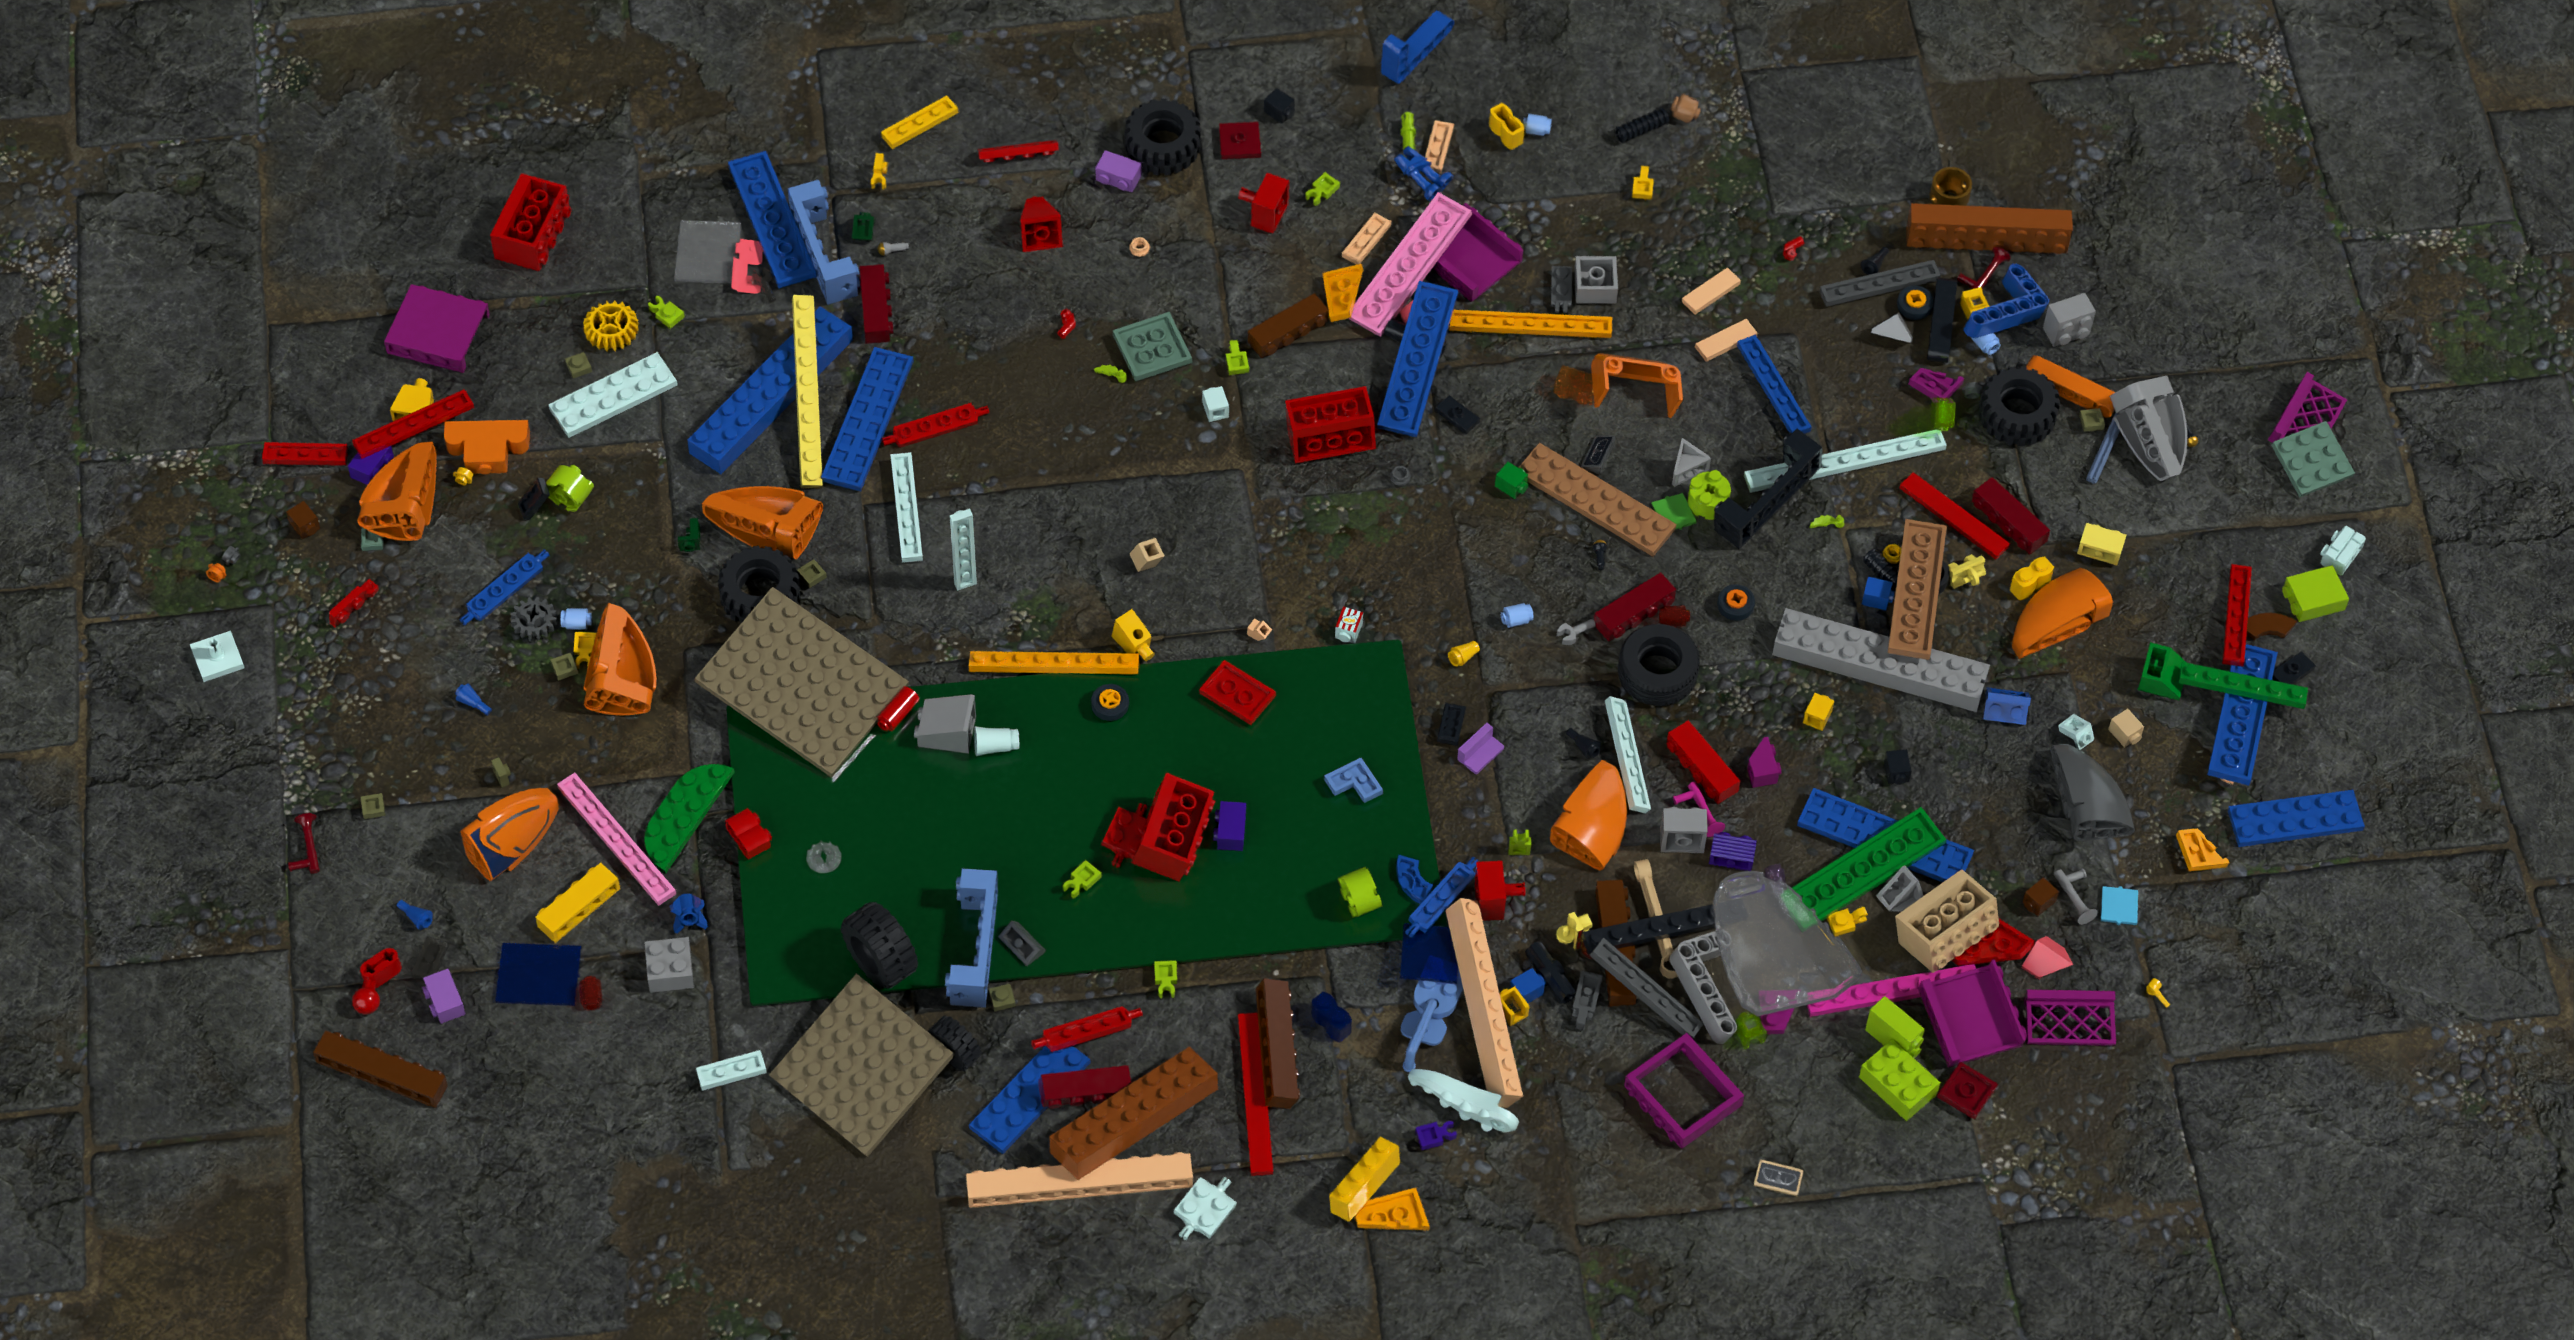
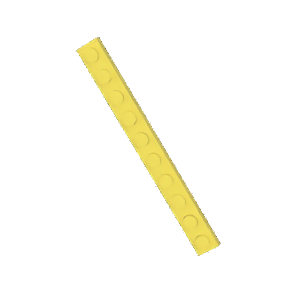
M793 295L801 488L821 489L823 483L821 479L822 462L814 296Z

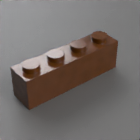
M1314 293L1248 330V343L1261 359L1267 355H1272L1278 349L1290 345L1299 337L1306 336L1313 329L1325 325L1328 322L1329 309Z

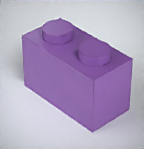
M1104 151L1096 166L1097 181L1132 193L1142 176L1141 162L1108 151Z
M449 969L423 978L425 986L422 987V991L426 1000L430 998L432 1002L429 1008L433 1018L437 1016L440 1024L465 1015L463 1003Z

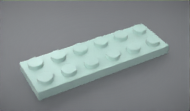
M658 352L556 400L548 404L567 437L570 438L677 386V380Z

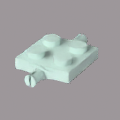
M1201 1177L1174 1209V1214L1186 1224L1179 1233L1181 1238L1183 1237L1186 1240L1193 1230L1202 1233L1209 1239L1213 1236L1237 1204L1236 1201L1228 1197L1224 1192L1231 1184L1229 1179L1227 1180L1226 1177H1223L1217 1186L1211 1185Z

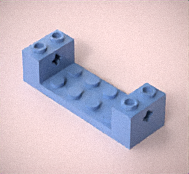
M819 180L788 188L790 210L816 270V278L827 305L858 296L860 282L857 276L859 275L857 264H853L850 257L829 262L827 255L822 253L823 245L821 240L816 238V227L814 224H811L827 219L826 211L829 210V206L826 200L828 194L825 186L821 187Z
M962 869L961 877H957L956 881L957 900L961 901V909L981 911V917H979L978 921L979 936L976 939L977 955L974 957V966L951 965L950 973H946L945 978L946 997H950V1005L986 1007L998 898L997 871Z

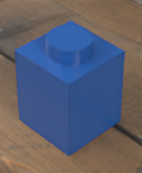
M1868 577L1862 605L1886 610L1888 603L1893 602L1895 591L1891 590L1893 582Z
M1531 968L1512 979L1510 989L1515 986L1526 1002L1530 1003L1544 995L1545 980L1541 974H1537Z

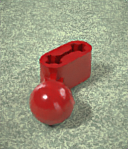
M383 949L361 965L360 973L364 981L363 986L352 997V1005L358 1013L367 1015L375 1012L380 1005V996L375 989L401 971L402 965L395 949Z

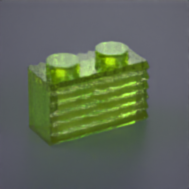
M1933 397L1931 399L1933 402L1930 407L1932 409L1930 411L1932 413L1930 421L1937 428L1936 430L1949 431V427H1954L1956 403L1952 398Z

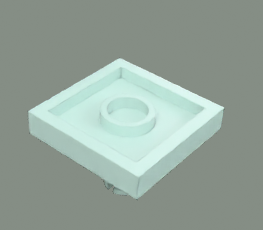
M231 631L190 644L203 682L244 669Z

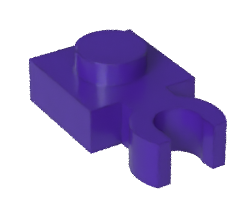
M1453 1121L1445 1122L1442 1127H1438L1437 1122L1415 1127V1133L1421 1150L1443 1145V1139H1456V1131L1452 1133L1447 1131V1129L1453 1128Z

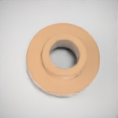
M1142 237L1133 239L1129 247L1130 252L1137 257L1145 256L1150 250L1149 243Z

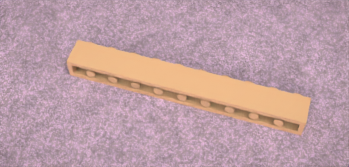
M1460 898L1445 911L1486 1090L1502 1095L1498 1106L1508 1108L1523 1097L1479 904L1477 900Z
M1182 1152L1166 1156L1155 1154L1144 1158L1133 1156L1122 1160L1112 1158L1079 1180L1062 1164L1056 1166L1044 1164L1034 1168L1022 1166L1012 1170L996 1169L990 1172L973 1171L966 1174L969 1208L1193 1187L1190 1153L1185 1154Z

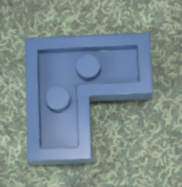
M1362 758L1324 775V781L1334 796L1354 787L1362 801L1366 803L1383 794L1382 787Z

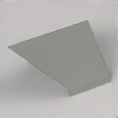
M1900 312L1875 326L1871 331L1874 334L1910 343L1913 339Z
M1684 438L1681 440L1672 481L1674 487L1702 472L1709 471L1711 458Z
M1903 866L1876 895L1888 911L1902 912L1924 896L1919 881L1906 866Z

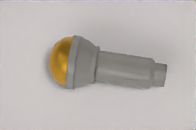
M882 242L878 246V252L883 256H887L891 252L909 249L908 243L904 242L895 244Z

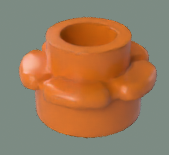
M221 564L208 565L209 569L206 571V574L212 581L220 582L226 578V570Z

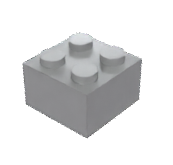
M1576 256L1574 269L1576 303H1616L1618 294L1616 256Z
M2085 293L2048 305L2043 330L2053 347L2065 345L2070 341L2083 339L2090 335L2096 310Z
M1677 807L1663 808L1660 827L1661 852L1704 853L1707 837V809L1697 807L1690 809H1679Z
M689 937L645 942L650 993L694 988Z

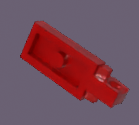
M368 579L361 587L357 586L329 611L330 624L336 628L340 623L346 622L355 609L358 610L363 606L365 600L374 597L379 590L378 585L371 579Z

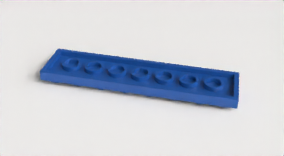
M763 151L729 161L728 167L778 288L817 277L816 270L767 152Z
M1423 281L1418 282L1377 428L1417 438L1457 300L1458 290Z
M2246 644L2244 666L2231 665L2229 672L2272 680L2278 652ZM2228 693L2224 694L2207 775L2250 785L2267 701Z

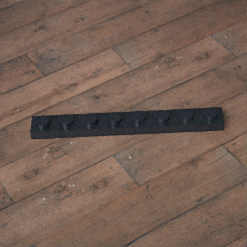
M1741 898L1584 931L1581 938L1588 955H1590L1603 938L1618 949L1743 922L1747 920L1748 915Z

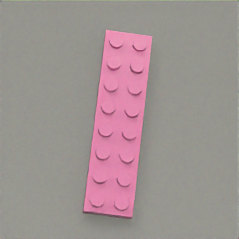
M1438 192L1356 301L1351 318L1348 319L1381 337L1389 320L1395 319L1417 289L1418 282L1424 280L1468 221L1472 211Z

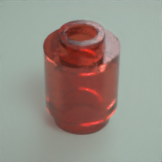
M1685 605L1665 606L1659 609L1660 624L1684 627L1686 622H1690L1689 609L1686 610Z
M594 976L584 977L579 982L580 1003L585 1010H597L603 1002L601 981Z

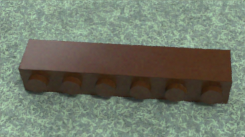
M1623 879L1597 881L1595 894L1599 927L1603 928L1627 923L1631 915L1630 907H1626L1625 901H1628V889L1623 887ZM1635 945L1617 949L1633 962L1632 958H1635ZM1605 969L1609 1006L1635 1005L1637 996Z
M1264 978L1255 990L1265 1106L1290 1109L1300 1097V1090L1297 1087L1298 1069L1295 1065L1297 1052L1294 1049L1293 1042L1295 1037V1031L1292 1029L1293 1011L1290 1008L1291 991L1289 990L1288 981Z
M325 1030L313 1052L316 1063L434 1108L437 1107L448 1087L446 1077L442 1072L428 1070L417 1062H407L398 1055L386 1054L380 1048H370L359 1040H349L338 1032L331 1033Z

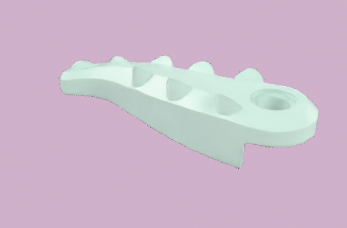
M1412 1069L1408 1074L1411 1085H1419L1423 1087L1426 1093L1436 1095L1440 1098L1441 1106L1444 1108L1451 1106L1459 1111V1116L1462 1120L1466 1121L1471 1118L1481 1122V1127L1484 1131L1488 1132L1494 1128L1501 1132H1512L1516 1130L1519 1124L1518 1118L1514 1114L1498 1106L1502 1095L1470 1086L1435 1071Z

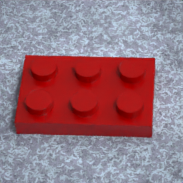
M1226 660L1218 666L1199 689V694L1250 725L1255 722L1276 697V691Z

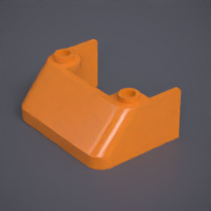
M1604 353L1597 354L1591 362L1594 407L1599 408L1609 391L1608 376L1665 384L1668 418L1673 417L1683 401L1681 373L1673 365L1659 361Z

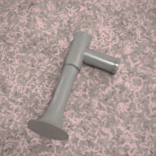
M2080 869L2069 875H2065L2062 870L2056 871L2054 873L2055 878L2079 911L2078 923L2083 925L2092 921L2097 916L2098 911L2087 908L2071 884L2073 881L2086 878V871Z

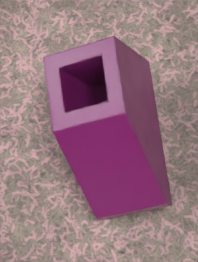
M1768 737L1762 739L1748 761L1747 772L1752 788L1777 784L1778 777L1781 775L1780 763L1775 760V747L1773 744H1770Z

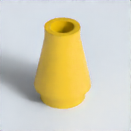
M1476 641L1452 647L1448 652L1449 661L1456 667L1463 666L1480 651V647Z

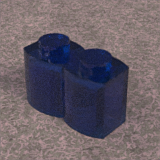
M1323 991L1311 1000V1015L1316 1023L1325 1027L1327 1034L1333 1040L1341 1042L1351 1034V1016L1346 1010L1337 1006L1336 1000L1329 993Z

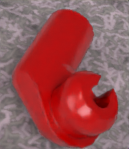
M1801 236L1784 244L1783 256L1785 259L1791 261L1796 257V249L1804 245V240Z
M1064 309L1060 313L1063 326L1057 334L1062 339H1065L1076 326L1074 315L1069 309Z

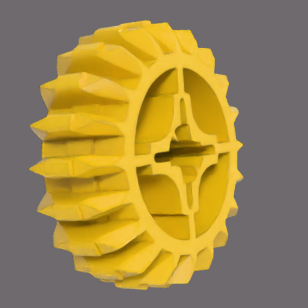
M606 300L604 305L598 303L597 308L592 307L591 312H587L586 318L583 321V330L586 339L590 341L592 346L597 345L599 350L604 347L606 352L609 348H613L616 351L617 347L624 349V344L630 345L631 340H635L639 323L636 313L632 311L630 306L625 307L623 302L618 305L616 300L613 303H609ZM626 322V326L622 329V324Z

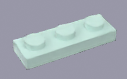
M761 1050L696 1068L702 1091L767 1073Z

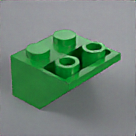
M2150 642L2138 690L2180 700L2183 684L2178 683L2182 662L2186 661L2172 648Z

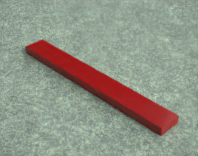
M1258 1013L1238 1014L1251 1176L1273 1175L1268 1106H1265Z

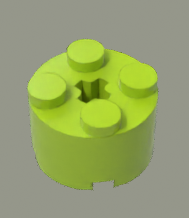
M559 465L546 481L550 493L548 498L558 506L561 503L566 505L565 510L571 512L579 509L594 488V484L581 475V470L575 465L570 467Z
M1717 470L1702 472L1693 477L1688 493V505L1692 513L1697 517L1699 515L1705 517L1707 520L1715 519L1714 509L1721 501L1724 502L1728 497L1730 498V483Z
M1366 867L1338 878L1341 886L1340 891L1344 900H1347L1349 903L1348 907L1353 918L1382 907L1380 896L1376 892V885Z

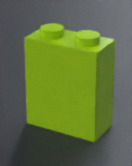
M2333 565L2286 577L2282 587L2284 597L2288 598L2291 604L2292 614L2296 615L2299 622L2346 610L2349 597Z
M1886 996L1870 1009L1865 1030L1884 1046L1893 1039L1913 1058H1916L1921 1051L1920 1045L1924 1041L1923 1034L1925 1029Z

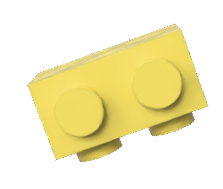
M2086 523L2077 554L2118 565L2126 534L2102 528L2096 524Z

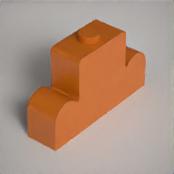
M528 420L445 421L444 439L449 454L459 456L464 453L465 468L473 474L506 473L508 470V452L511 451L514 454L520 455L529 449L530 429Z

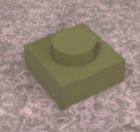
M584 352L565 359L573 379L592 372L591 365Z
M2100 408L2080 410L2079 416L2084 432L2104 430L2105 423Z
M814 559L797 569L798 576L809 588L827 578L826 572Z
M571 653L550 659L558 681L578 674V669Z
M499 757L491 760L493 771L501 787L510 785L508 776L511 773L507 764H502Z
M382 793L361 796L364 819L386 816Z
M1010 984L989 989L994 1012L1016 1007Z

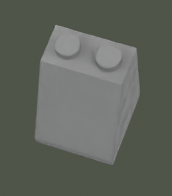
M975 695L925 699L923 707H920L918 712L920 724L915 726L914 738H917L918 747L969 753L976 720Z

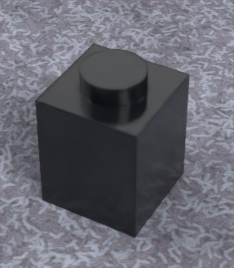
M1276 88L1264 99V112L1282 124L1294 115L1295 100Z
M1907 749L1886 751L1884 766L1888 784L1895 783L1900 785L1909 782L1912 771Z

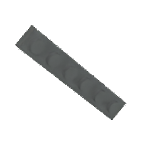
M1931 260L1820 286L1819 291L1827 307L1904 289L1909 286L1934 282L1937 280V277L1941 278V274L1935 261Z
M1605 938L1590 953L1594 960L1680 1034L1688 1033L1693 1039L1703 1026V1023Z

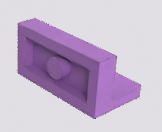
M1486 723L1458 749L1457 760L1474 774H1478L1504 750V745L1492 736L1493 727Z

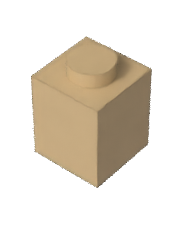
M1156 538L1138 543L1131 551L1130 556L1137 571L1140 572L1155 567L1163 559L1164 554Z
M2126 709L2111 719L2108 730L2125 748L2141 740L2144 726L2129 709Z

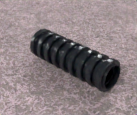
M1661 107L1658 110H1654L1653 113L1649 112L1642 117H1638L1637 120L1633 119L1626 124L1617 126L1615 134L1621 143H1625L1626 140L1629 141L1632 138L1641 136L1642 133L1645 134L1648 131L1657 129L1658 126L1662 127L1663 124H1668V113Z
M1877 549L1870 550L1864 556L1863 563L1872 568V571L1878 577H1881V580L1893 582L1891 590L1896 591L1898 570L1891 566L1892 564L1887 562V559L1881 553H1878Z

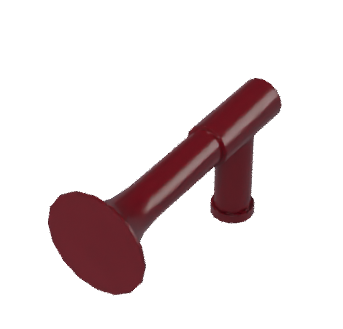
M1994 247V258L1977 282L1962 273L1959 274L1957 281L1972 289L1979 287L1983 289L1998 265L2003 261H2010L2011 257L2004 249Z
M313 813L300 814L294 818V821L302 826L304 832L307 859L288 862L290 872L309 867L312 874L320 871L311 827L312 822L317 818Z

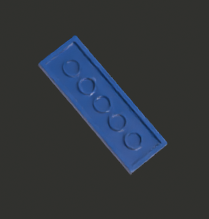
M2354 790L2233 805L2228 808L2238 847L2363 831L2365 827Z
M1044 1046L969 1124V1129L1001 1154H1004L1049 1107H1042L1038 1084L1040 1076L1042 1074L1084 1070L1090 1064V1059L1074 1046L1051 1052L1047 1046Z

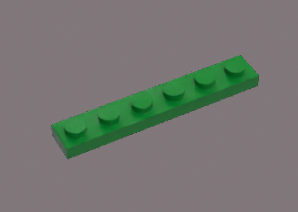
M2186 662L2181 664L2178 682L2180 684L2305 709L2308 693L2307 687Z

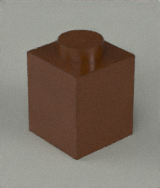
M304 501L286 511L290 525L302 539L315 534L320 529L318 517Z
M2043 877L2025 892L2022 903L2029 912H2033L2038 917L2056 902L2059 891Z

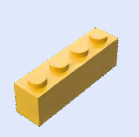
M602 863L590 868L583 878L573 882L566 892L559 894L548 907H544L538 912L536 916L538 928L554 943L558 942L620 890L619 879Z
M1380 1137L1329 1195L1331 1213L1350 1222L1400 1164L1399 1145Z

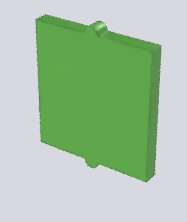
M1683 493L1671 497L1666 496L1664 499L1651 502L1655 512L1677 524L1676 529L1682 530L1683 527L1696 524L1697 522Z

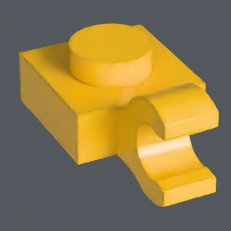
M876 153L874 173L871 178L872 189L875 188L876 183H881L883 190L886 188V179L883 174H887L888 162H884V154Z
M1641 166L1640 177H1634L1632 198L1652 200L1654 179L1648 178L1649 166Z
M1865 907L1858 908L1851 914L1847 908L1831 914L1827 920L1836 937L1855 931V924L1867 921L1866 916L1868 914Z

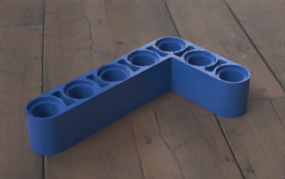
M1437 10L1406 42L1393 34L1389 35L1382 47L1381 74L1397 84L1401 83L1447 36L1454 26V20Z
M2011 264L2002 280V284L2014 299L1972 312L1964 327V332L1971 338H1979L2039 319L2049 303V298L2023 266Z

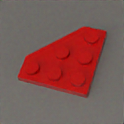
M1999 919V926L1994 932L1982 937L1977 944L1965 949L1960 956L1954 957L1951 961L1960 966L1990 963L1992 960L1996 962L2019 960L2035 944L2033 939Z

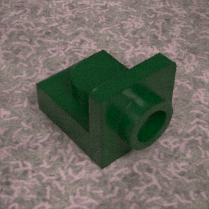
M859 212V215H854L852 240L873 241L876 219L874 216H871V213Z
M690 518V527H686V536L677 538L679 551L693 552L700 550L698 518Z

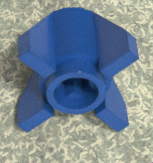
M687 893L680 895L670 905V911L676 914L673 925L675 933L678 934L684 928V925L691 926L696 923L697 926L703 929L708 927L707 920L700 911L704 907V900Z

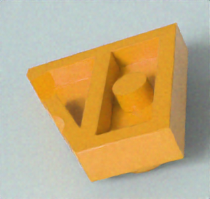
M2198 828L2178 830L2176 833L2189 871L2225 868L2229 865V860L2226 857L2223 859L2215 851L2216 847L2214 844L2208 841Z

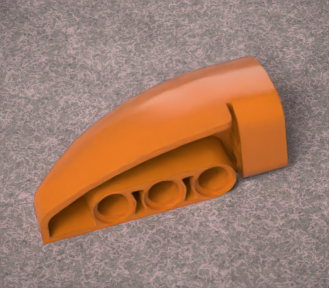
M422 442L411 446L389 461L372 478L359 501L361 506L357 520L359 526L389 539L402 541L421 539L424 527L430 524L435 494L437 455L433 442Z
M2083 568L2075 569L2053 579L2033 595L2019 616L2012 640L2013 651L2021 659L2087 630L2091 624L2109 617L2113 605L2110 592L2093 573Z
M1601 760L1563 805L1565 812H1562L1551 828L1550 841L1555 847L1597 870H1603L1611 857L1616 855L1624 836L1627 821L1626 793L1619 771L1614 765Z

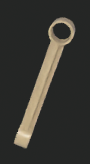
M1649 860L1635 861V876L1641 885L1650 917L1663 915L1653 884ZM1670 937L1657 940L1662 955L1660 964L1662 975L1666 978L1678 977L1675 971H1670L1664 967V963L1670 961V955L1674 951Z

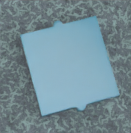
M2103 886L2101 921L2117 923V925H2137L2138 890L2123 889L2121 886L2118 888Z

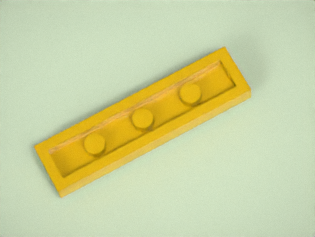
M946 95L881 131V137L891 149H894L956 115L958 108Z

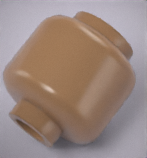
M1681 94L1673 100L1670 111H1672L1674 118L1689 123L1692 119L1696 120L1701 109L1698 108L1699 102L1697 99Z

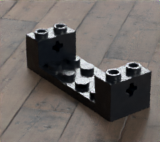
M1798 428L1793 433H1788L1783 440V462L1789 466L1788 471L1784 475L1781 474L1775 480L1774 485L1762 493L1761 498L1756 503L1753 502L1746 511L1728 497L1724 502H1719L1714 509V530L1739 550L1822 467V447Z

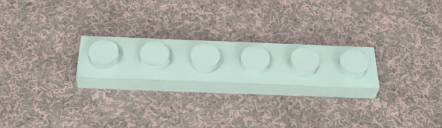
M911 453L891 454L902 563L923 561Z
M970 509L960 510L950 515L954 585L957 591L977 584L973 515Z
M1610 696L1605 700V705L1629 809L1647 813L1651 810L1627 703L1626 700Z

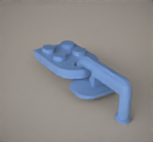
M1432 956L1429 957L1414 991L1413 1002L1417 1010L1407 1013L1401 1024V1033L1411 1039L1407 1046L1403 1069L1407 1072L1416 1068L1414 1062L1415 1055L1421 1042L1435 1046L1442 1042L1446 1034L1447 1026L1442 1018L1454 1012L1463 993L1458 965Z

